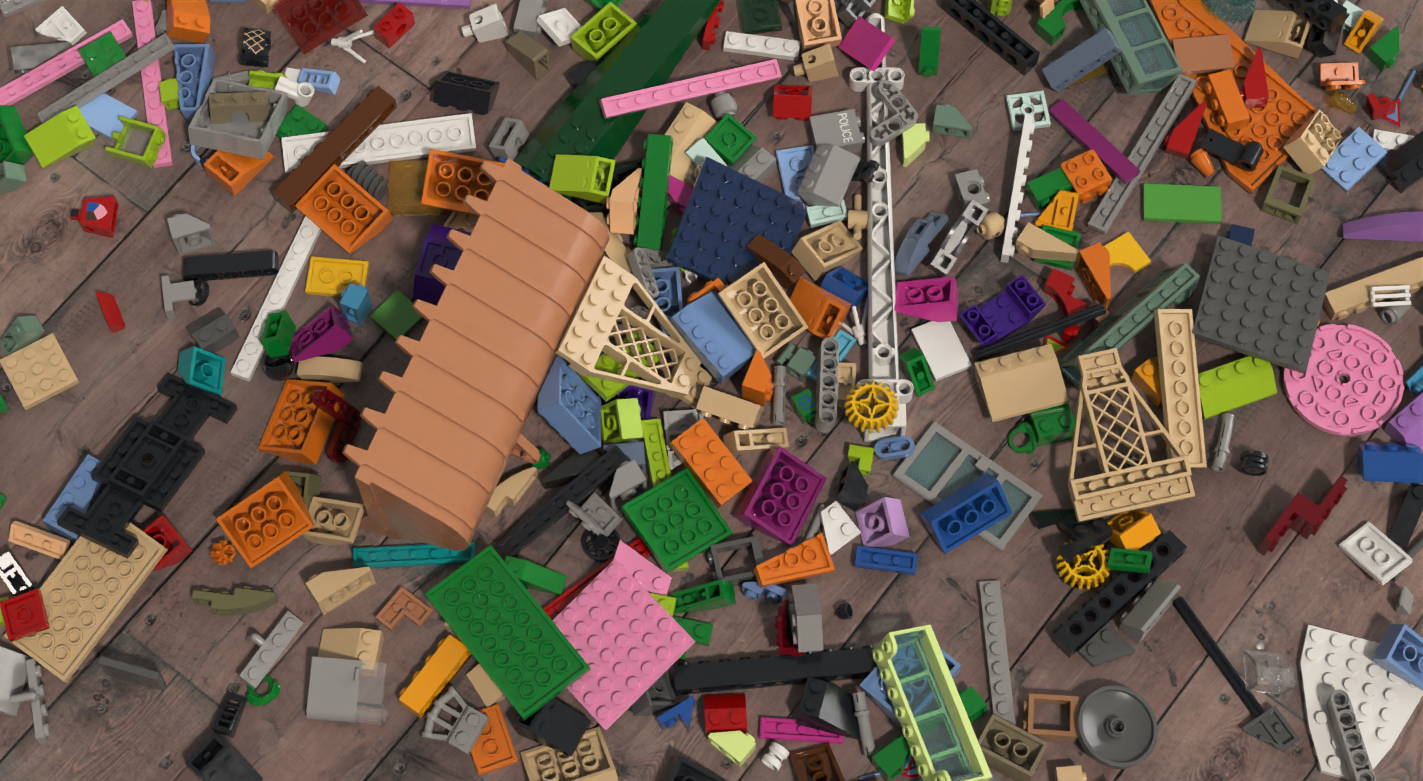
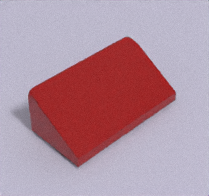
M96 292L110 331L115 333L125 329L126 326L115 297L111 294Z

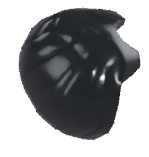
M290 354L273 358L266 355L263 363L264 373L273 381L286 380L292 374L295 362Z

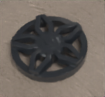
M615 529L609 538L601 533L594 538L592 530L586 532L583 538V548L589 558L598 562H605L615 556L619 541L621 540ZM590 535L592 541L586 544V541ZM614 535L617 538L618 544L612 541ZM597 550V552H596L597 556H594L593 554L590 553V552H595V551ZM606 550H608L609 552H613V553L610 554L609 556H607V551H606ZM600 552H604L603 557H600Z

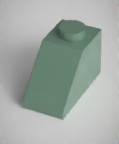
M937 104L932 133L970 139L972 127L957 108L951 107L948 104Z
M3 161L0 164V194L16 191L26 183L24 165Z

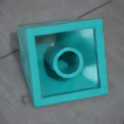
M193 346L180 352L178 372L187 384L220 396L223 389L226 358Z

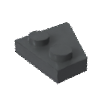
M1106 623L1078 651V654L1092 667H1096L1105 662L1118 660L1120 657L1131 656L1136 650Z
M1275 705L1242 727L1243 732L1281 752H1284L1300 741L1298 735Z

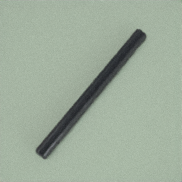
M1103 303L979 348L974 351L976 359L978 361L984 360L1106 314V308Z
M1182 596L1175 599L1173 605L1254 718L1263 714L1265 711L1185 599Z

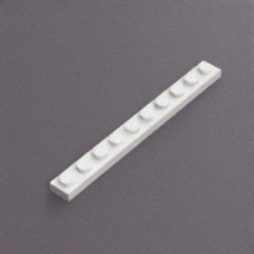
M306 216L230 372L232 376L250 382L265 351L260 341L268 315L284 311L322 231Z

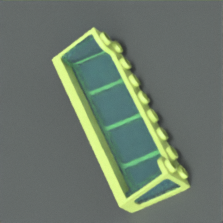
M931 624L889 632L871 651L922 780L988 781L992 778L991 772Z

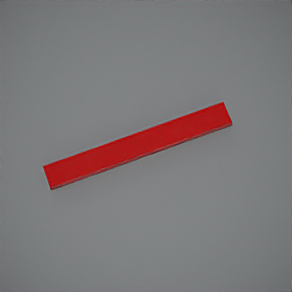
M641 537L628 545L644 558L652 555ZM614 557L607 560L542 609L550 619L553 620L614 560Z

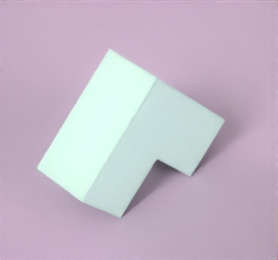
M1346 0L1342 5L1347 8L1346 20L1342 29L1351 33L1365 11Z

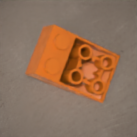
M218 150L203 165L209 177L233 196H236L275 157L268 151L264 159H258Z
M802 277L799 278L790 297V301L808 325L807 330L822 339L834 338L852 305Z

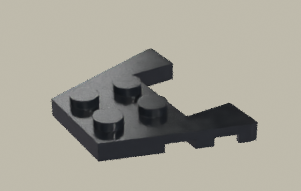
M1074 509L1030 513V520L1038 529L1058 524L1073 541L1072 543L1059 546V554L1067 563L1072 562L1076 555L1081 556L1086 553V549L1090 546L1095 547L1113 534V529L1103 518L1077 523Z

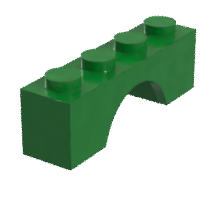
M1061 0L1058 4H1054V9L1045 18L1039 17L1037 19L1035 33L1052 46L1064 35L1066 24L1063 16L1071 10H1084L1079 0Z

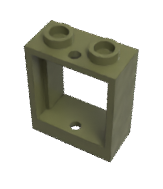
M1279 164L1261 211L1298 225L1316 178L1309 173L1299 172L1290 166ZM1279 177L1307 187L1299 208L1271 198Z

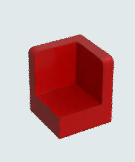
M1375 93L1367 95L1366 107L1373 120L1395 113L1396 103L1395 101L1390 102L1387 96L1377 99Z

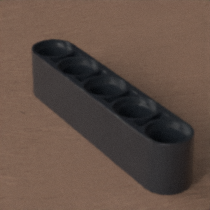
M271 250L197 256L183 259L184 281H195L197 279L212 281L271 276L279 272L278 253Z

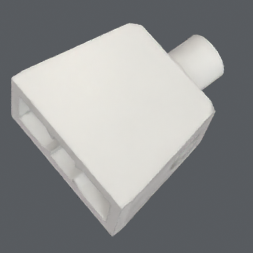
M497 4L470 14L471 24L461 27L465 38L475 35L478 42L509 36L505 20Z

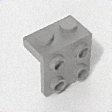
M596 492L589 497L582 507L569 500L566 502V505L569 507L568 511L574 517H579L582 520L581 524L587 530H592L597 535L601 533L608 537L623 520Z

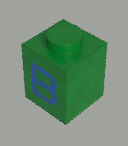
M809 388L791 397V406L802 424L815 421L816 400Z

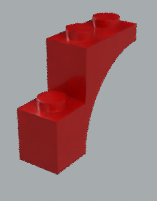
M1053 268L1045 283L1043 292L1051 296L1059 304L1064 317L1087 309V303L1072 297L1076 288L1073 285L1075 278ZM1079 324L1065 329L1062 341L1070 343L1072 337L1076 339L1080 331Z

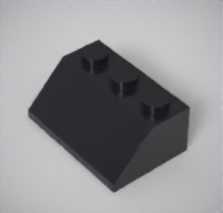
M445 71L435 81L433 102L438 103L441 107L453 106L460 111L471 110L475 111L478 115H485L493 108L500 82Z
M1423 131L1377 163L1401 194L1423 179Z

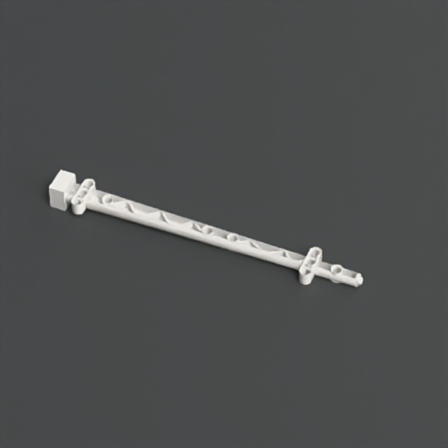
M873 13L866 18V21L885 32V19L883 16ZM886 55L875 72L868 67H858L852 69L849 75L850 89L855 92H866L867 162L875 160L880 164L878 170L874 172L872 182H867L868 379L860 380L858 384L863 386V382L866 381L868 385H871V381L874 380L875 385L882 382L883 388L889 385V392H895V398H898L897 405L899 406L898 416L896 419H893V425L888 424V429L886 430L881 427L879 433L873 429L870 434L868 432L869 429H865L864 442H878L881 439L905 436L906 403L911 401L914 389L913 384L909 380L899 379L890 141L882 146H875L869 139L871 130L889 119L888 107L877 94L879 83L883 80H889L894 83L899 91L904 85V71L896 67H887ZM883 87V90H882V91L887 90V91L889 92L890 89H889V88H888V89H885V88ZM875 134V138L879 137L881 139L882 134L879 136ZM877 213H882V214H884V215H883V216H878V215H876V214H877ZM884 353L887 357H880L879 354ZM904 389L907 390L909 393L902 394L900 390ZM868 395V396H864V397H862L861 399H862V400H863V399H867V398L869 397V395ZM871 401V405L869 406V408H871V413L873 412L874 406H872L873 401ZM885 413L876 415L875 418H879Z

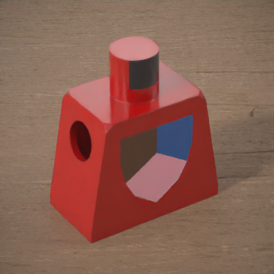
M115 196L87 198L83 200L82 209L71 210V220L80 221V225L85 232L113 238L119 204Z

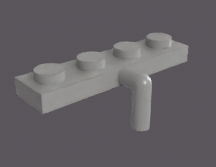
M286 611L266 639H263L257 633L248 635L245 639L246 642L249 644L255 642L260 647L237 677L255 689L304 623L291 612Z
M34 659L26 660L30 692L12 695L10 699L12 704L31 700L35 738L41 745L49 743L48 736L51 735V731L45 719V716H48L47 705L43 704V697L46 696V692L40 680V677H43L42 666L38 665Z

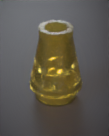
M1337 90L1328 102L1332 105V108L1350 113L1351 115L1354 114L1358 107L1345 93Z

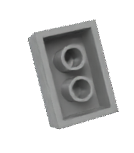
M792 585V593H788L793 645L797 644L798 652L822 651V613L817 585Z

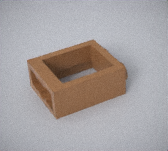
M1029 693L1027 700H1023V712H1026V720H1023L1022 729L1045 741L1076 742L1078 738L1076 716L1079 709V696ZM1034 703L1068 705V731L1033 729Z

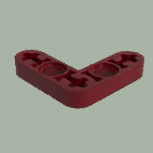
M327 389L317 390L313 394L314 405L339 421L328 446L327 457L332 462H342L346 458L342 453L345 445L352 444L361 422V413ZM336 403H338L340 406V411L338 414L334 410V406ZM343 430H345L347 433V438L345 441L341 437V433Z

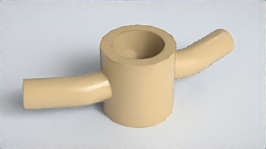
M854 195V210H848V229H854V238L856 240L862 238V230H867L868 211L861 210V195Z

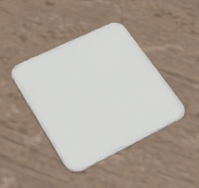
M286 68L285 75L287 79L297 82L301 70Z

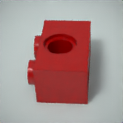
M399 2L373 26L376 39L386 47L391 48L415 25L413 13Z

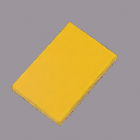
M311 256L305 293L309 295L341 297L343 290L347 289L350 283L366 287L369 261Z

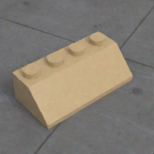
M602 212L590 213L605 226L609 233L610 239L602 257H607L633 275L628 260V254L631 250L623 245L620 233L610 232V225L607 224V218H605Z

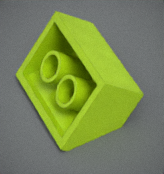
M609 2L570 37L572 49L585 60H598L629 33L637 23L612 2Z

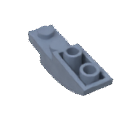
M931 212L926 219H917L899 248L895 259V274L909 276L930 252L927 245L949 221L946 214Z

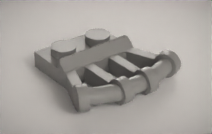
M452 685L448 688V692L438 700L435 699L434 707L430 713L426 714L425 729L421 734V738L448 742L469 755L490 718L470 707ZM455 697L463 710L460 714L445 704ZM441 709L458 718L453 726L437 717ZM434 722L450 731L449 734H433Z

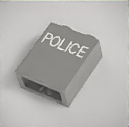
M854 109L809 117V128L815 151L818 144L836 145L851 153L862 151L865 137L864 133L859 130L861 121L859 115L856 116Z

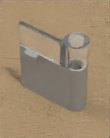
M312 656L306 711L307 719L382 726L388 717V709H384L383 705L387 663Z

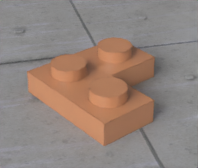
M401 587L375 618L392 632L404 617H407L421 628L434 612L426 604Z

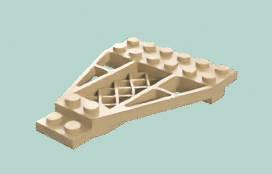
M603 256L584 291L555 353L569 362L568 367L583 377L588 375L662 392L670 397L678 398L696 409L704 386H709L713 375L700 367V360L639 280ZM632 287L649 308L644 319L627 309L624 305ZM652 314H654L670 337L650 324ZM622 320L625 330L619 331L616 321ZM638 331L641 341L635 342L632 332ZM621 334L627 335L628 344H623ZM609 337H615L617 346L610 343ZM654 342L657 352L651 353L648 343ZM642 344L645 354L639 355L636 345ZM625 348H631L633 357L626 354ZM601 351L622 364L618 375L594 368ZM665 353H670L672 363L666 362ZM658 355L661 365L655 366L652 356ZM642 358H647L649 368L642 364ZM673 366L672 371L670 373L668 367ZM628 368L646 381L626 377L624 374ZM657 369H663L665 378L658 375Z
M1117 348L1078 356L1077 362L1082 377L1079 383L1067 481L1077 523L1195 497L1190 478L1192 472L1187 455L1182 453L1130 382L1129 376L1121 366ZM1116 392L1126 397L1122 406L1112 400ZM1112 393L1110 398H1108L1104 394ZM1097 396L1107 402L1103 410L1093 404ZM1136 402L1156 427V431L1144 433ZM1109 404L1119 409L1115 417L1105 412ZM1084 409L1093 444L1078 447L1081 412ZM1093 410L1100 413L1097 420H1095ZM1121 412L1131 417L1127 425L1117 419ZM1102 415L1112 421L1108 429L1098 424ZM1114 423L1124 428L1120 437L1110 431ZM1098 429L1105 433L1102 440L1100 439ZM1126 431L1136 436L1133 444L1123 439ZM1161 434L1177 457L1152 463L1145 438ZM1107 435L1117 440L1114 448L1103 443ZM1120 442L1130 448L1126 456L1116 451ZM1103 448L1111 452L1107 459L1105 457ZM1093 449L1096 452L1101 474L1074 479L1077 452ZM1132 450L1142 456L1138 464L1128 458ZM1113 454L1123 460L1119 468L1109 463ZM1125 462L1133 466L1121 469Z

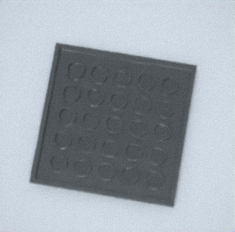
M1218 235L1192 333L1195 338L1305 374L1330 272Z

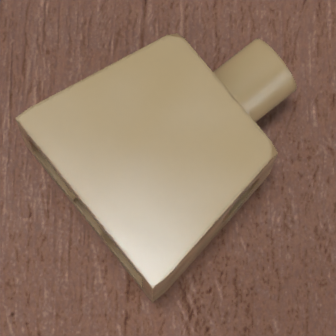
M830 44L803 53V63L793 65L795 76L807 74L809 82L839 76Z

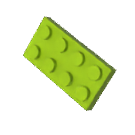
M638 331L633 332L635 342L641 341ZM627 337L622 340L623 344L629 343ZM648 343L651 353L657 352L656 348ZM642 344L636 345L639 355L645 354ZM625 348L626 354L633 357L631 348ZM604 353L598 358L594 368L618 375L622 364ZM658 355L652 356L656 366L660 363ZM642 358V364L649 368L647 358ZM628 368L624 374L626 377L640 378V376ZM579 374L606 402L629 386L588 375L583 377Z

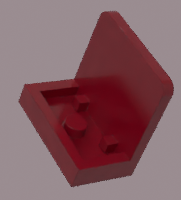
M784 599L782 606L778 608V616H775V628H778L776 646H779V655L804 656L805 652H798L797 644L793 645L789 618V600Z

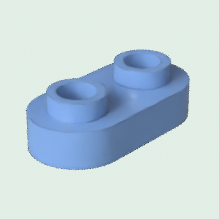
M908 436L881 439L874 446L875 454L880 460L909 457L915 450L914 442ZM908 446V449L902 450V447ZM884 449H888L887 453H882Z

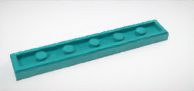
M470 542L466 550L460 551L431 544L353 548V569L362 567L374 569L465 564L475 557V542Z

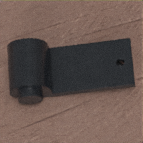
M1211 128L1200 147L1248 172L1255 170L1264 152L1259 142H1247L1244 146Z

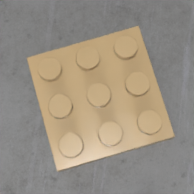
M53 333L0 359V363L25 410L79 383Z

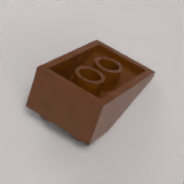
M829 742L789 754L797 781H845Z

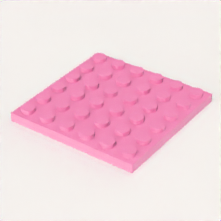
M616 558L552 620L591 669L567 689L605 730L632 706L696 642Z

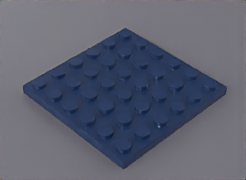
M705 157L665 260L706 280L714 281L719 278L724 285L730 286L761 264L746 248L758 234H761L792 255L791 252L794 249L807 214L806 207L809 206L709 157Z

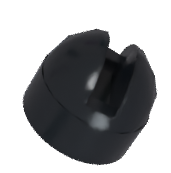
M848 602L837 607L836 611L839 612L837 614L839 619L847 620L853 617V610Z

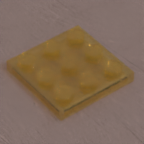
M427 160L390 161L388 210L392 216L447 215L446 209L421 205Z

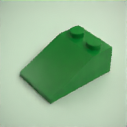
M1068 403L1026 414L1029 424L1035 431L1037 447L1073 438L1075 419Z

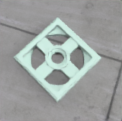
M1044 90L1006 95L1013 132L1022 131L1023 123L1017 122L1015 116H1025V114L1033 116L1032 123H1035L1034 129L1050 127L1051 122ZM1030 98L1037 100L1040 105L1031 103ZM1022 99L1023 105L1013 108L1014 103ZM1025 108H1031L1032 112L1026 113ZM1044 112L1043 119L1035 122V113Z

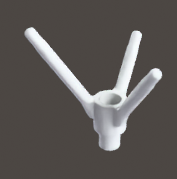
M359 30L346 37L332 38L331 45L343 48V50L352 54L362 63H366V60L351 49L352 41L375 33L374 30L362 33V30Z
M868 297L866 298L861 324L855 306H852L856 326L851 328L844 322L842 324V327L858 340L859 346L867 344L865 325L868 314Z

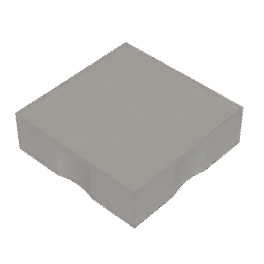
M214 78L205 95L203 104L195 113L188 127L190 145L264 159L288 111L287 92L262 87H251L238 82ZM267 91L269 121L250 122L247 113L237 111L231 114L230 123L211 124L209 94Z

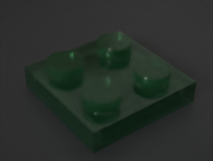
M739 0L744 34L782 31L777 0Z

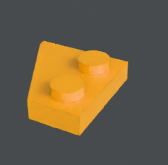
M1059 190L1036 220L1035 225L1043 227L1044 224L1072 231L1079 193Z

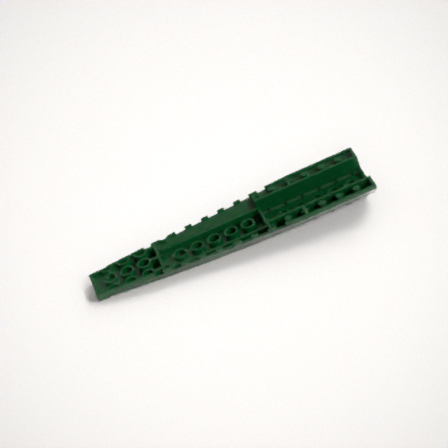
M660 0L557 107L514 162L550 186L556 154L599 156L613 160L621 151L647 109L604 119L599 100L664 85L721 0ZM560 194L574 203L576 197Z

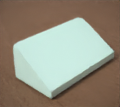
M704 138L698 139L685 152L696 166L702 165L705 157H709L727 166Z

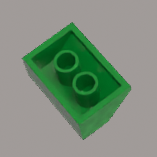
M0 105V164L3 161L24 165L31 158L33 152L24 138V135L27 133L14 106Z

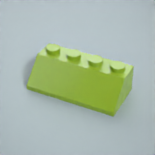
M1252 356L1198 374L1201 411L1204 420L1277 394L1273 368L1270 362Z

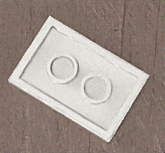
M931 321L911 329V333L921 353L924 354L927 366L935 382L972 367L950 321Z
M1369 521L1339 544V549L1381 586L1412 563V558Z

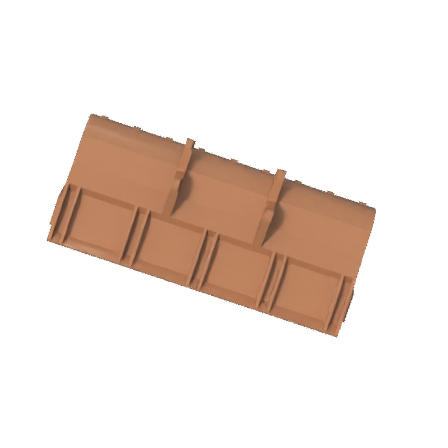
M507 158L504 167L485 160L479 168L487 177L495 182V185L487 201L469 194L463 201L473 213L479 216L471 235L469 236L451 229L446 236L450 242L463 251L454 271L436 264L431 267L430 273L445 285L446 288L437 306L417 299L412 307L429 322L420 342L399 335L395 342L399 348L412 357L403 377L382 371L378 377V380L394 393L386 413L384 414L365 407L360 414L368 424L377 430L368 450L349 444L345 445L342 453L359 466L355 475V480L361 494L358 504L365 505V511L359 525L361 529L393 539L426 543L454 551L466 550L470 545L510 455L533 464H537L541 457L539 450L521 434V431L553 361L559 356L555 351L610 238L608 230L597 218L523 172L522 167Z

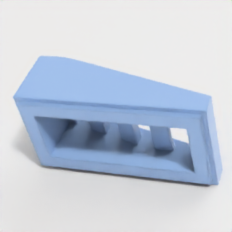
M308 68L301 69L297 83L306 82L307 76L310 75L307 83H310L314 90L336 94L340 83V77L336 72Z

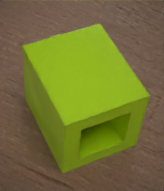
M169 78L159 82L161 102L167 111L180 108L177 78Z

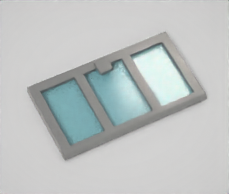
M935 421L916 444L913 454L906 457L892 476L935 505L986 473L992 475L999 481L1012 514L977 535L1001 552L1043 498V495Z

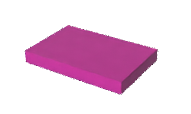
M859 16L838 48L875 72L895 42V39Z

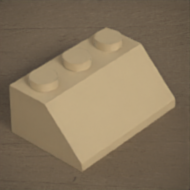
M706 386L702 389L696 409L701 410V415L711 418L712 414L719 416L718 421L730 424L731 421L738 423L737 427L744 430H749V428L755 429L765 408Z

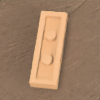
M18 521L11 523L9 542L60 560L68 553L70 540Z

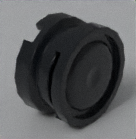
M1249 450L1241 452L1240 472L1250 476H1262L1267 473L1268 467H1266V464L1269 461L1267 454L1255 450L1254 453H1250Z

